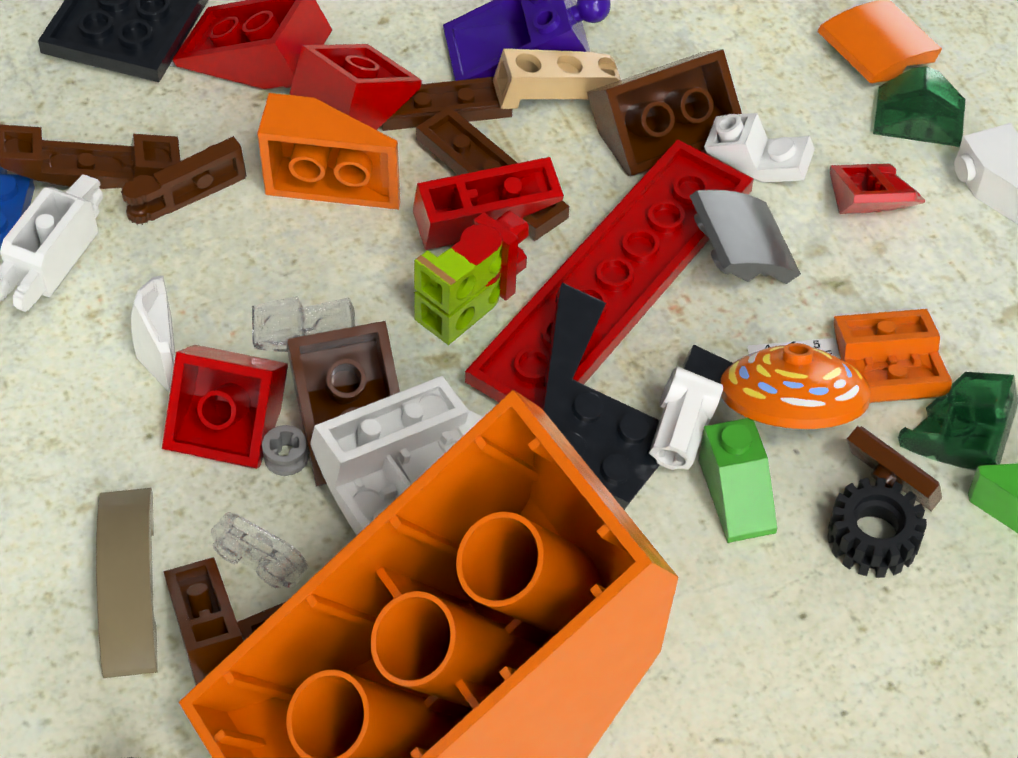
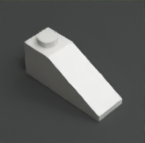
M1011 123L963 136L954 162L957 177L961 182L966 183L976 199L1018 224V132Z

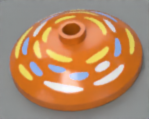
M801 343L773 346L748 354L738 359L724 371L720 383L723 385L722 399L737 413L760 423L793 429H820L851 422L868 409L871 393L868 382L853 366L826 351Z

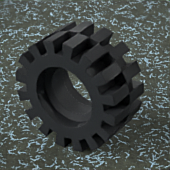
M877 477L875 486L870 485L868 478L860 479L857 488L853 483L846 486L844 493H839L836 498L828 525V543H834L832 548L834 556L837 558L845 554L842 565L850 570L854 563L859 564L858 574L867 576L869 568L875 569L876 578H885L888 567L893 576L901 573L904 565L909 567L913 563L915 555L918 554L927 526V519H923L925 513L923 505L914 506L917 496L912 491L903 496L901 494L903 485L896 481L892 489L885 487L886 478ZM863 517H878L890 523L895 528L896 534L891 538H875L864 533L858 527L857 521Z

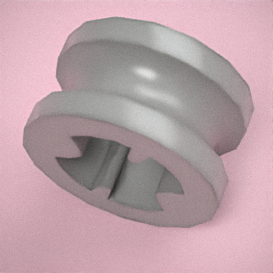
M289 425L277 426L269 430L263 438L264 461L269 471L276 475L289 476L300 472L307 465L309 459L307 440L300 429ZM282 446H292L287 456L279 455L282 451Z

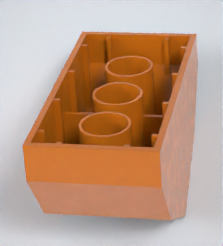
M512 390L183 697L179 704L212 758H587L661 652L678 576L544 410L515 390Z

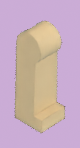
M503 49L493 83L501 109H517L521 99H588V91L617 82L621 78L613 57L603 53Z

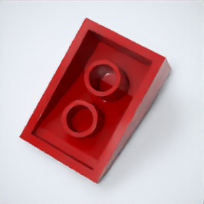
M244 0L216 5L206 9L172 60L176 67L261 89L291 88L302 45H324L332 32V28L316 0Z

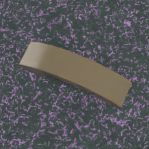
M152 488L100 493L96 531V586L103 678L158 673L157 629L153 612L151 536H154Z

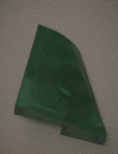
M964 372L952 383L951 389L946 395L936 398L926 407L928 417L913 431L906 427L900 431L898 436L900 447L935 461L967 469L977 470V467L981 465H999L1018 407L1015 376L1011 374Z

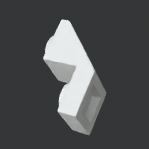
M757 113L716 116L704 146L707 154L762 183L804 180L815 150L810 136L768 139Z

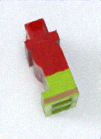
M512 211L505 212L496 220L483 212L474 219V225L466 228L461 233L460 241L437 257L427 250L414 260V289L417 291L414 292V320L449 346L492 310L498 303L499 297L506 301L516 292V275L524 270L527 265V256L523 249L518 247V244L528 237V223Z

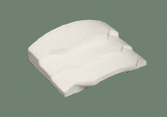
M440 376L315 425L310 445L334 499L351 528L358 535L474 427L483 416L469 411L445 378Z

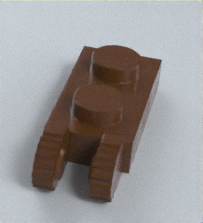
M232 136L182 161L169 165L165 169L154 173L153 176L139 175L133 178L132 181L128 180L127 183H124L121 194L124 202H127L128 205L126 213L129 221L131 220L132 223L137 225H143V223H148L149 220L153 221L161 216L170 214L246 179L247 175L241 145Z

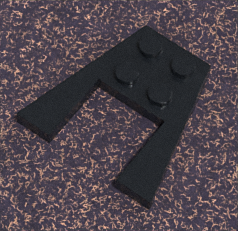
M562 282L555 298L557 304L549 342L551 348L549 363L545 372V392L542 409L625 510L660 466L657 464L656 459L649 454L660 420L573 380L606 303ZM693 345L687 354L682 368L721 383L722 374L733 363Z

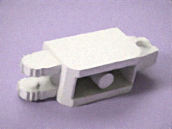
M82 174L66 192L52 187H44L3 239L0 250L3 261L0 265V302L7 298V295L11 293L16 285L17 289L13 295L12 306L21 311H29L41 295L50 298L98 234L96 217L99 213L98 205L103 199L102 191L99 188L101 184L98 179Z

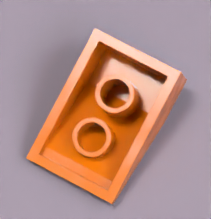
M276 93L268 94L258 129L266 195L399 210L400 183L397 140L316 98Z

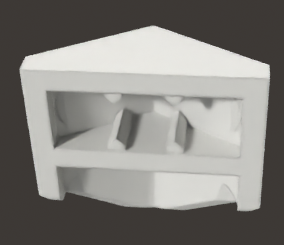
M156 276L151 278L137 291L131 313V333L136 358L170 393L175 363L172 317L164 277Z

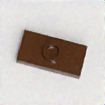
M857 426L847 438L851 453L874 469L871 472V476L875 480H877V477L886 478L885 487L892 489L895 481L902 484V491L906 494L912 491L917 496L916 501L931 512L942 499L939 481L864 427Z

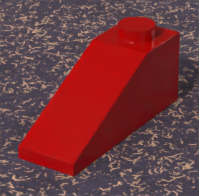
M546 157L417 183L413 214L424 249L429 250L459 242L461 233L466 228L474 225V219L483 212L494 220L507 211H512L520 218H524L563 201L564 194L551 158Z

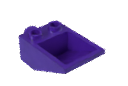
M493 0L443 24L455 81L494 77L503 49L590 52L582 21L584 20L589 23L603 21L610 12V0H577V2L576 0Z

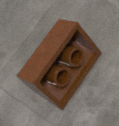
M724 49L700 52L587 92L598 132L628 176L651 169L677 139L700 151L705 150L704 146L716 116L742 114Z

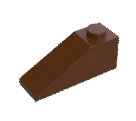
M214 557L163 571L195 685L200 683L243 642Z

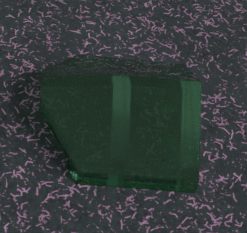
M928 66L913 67L879 86L873 134L960 147L963 138L966 99L939 71Z

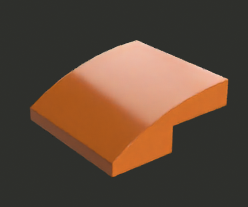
M876 0L853 7L824 22L817 31L869 83L899 80L906 66L934 63L942 50L936 42L891 0Z
M928 309L834 316V329L841 360L853 366L866 379L871 390L870 403L950 396L952 379L938 352L940 334Z

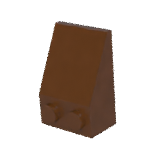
M386 321L287 339V352L316 487L327 485L310 445L314 426L400 392Z

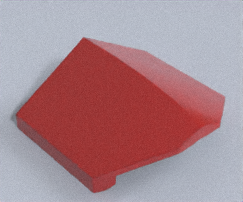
M889 163L830 165V177L839 214L882 212L925 203V199L919 192L897 176L896 168Z

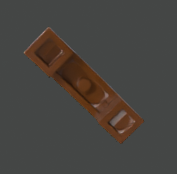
M0 124V167L18 175L50 184L71 187L84 174L98 179L101 184L99 186L100 189L122 188L128 180L132 181L133 178L139 175L153 176L154 173L180 161L179 140L176 136L133 134L131 146L42 140V127Z

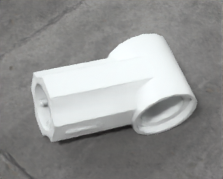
M678 366L673 369L660 400L659 406L664 409L649 454L656 459L657 464L671 470H688L691 467L701 442L704 426L710 422L719 403L723 390L722 384Z

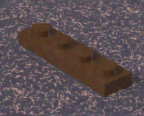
M450 106L416 126V140L457 175L517 163ZM560 201L522 218L529 225L528 235L536 241L569 218L570 206L564 201Z

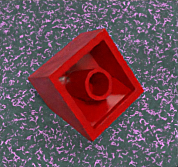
M369 44L302 45L289 94L316 98L377 130L421 88L423 80Z
M192 345L177 351L162 449L256 469L259 468L264 457L262 448L263 438L269 430L275 428L281 412L288 363L200 345Z

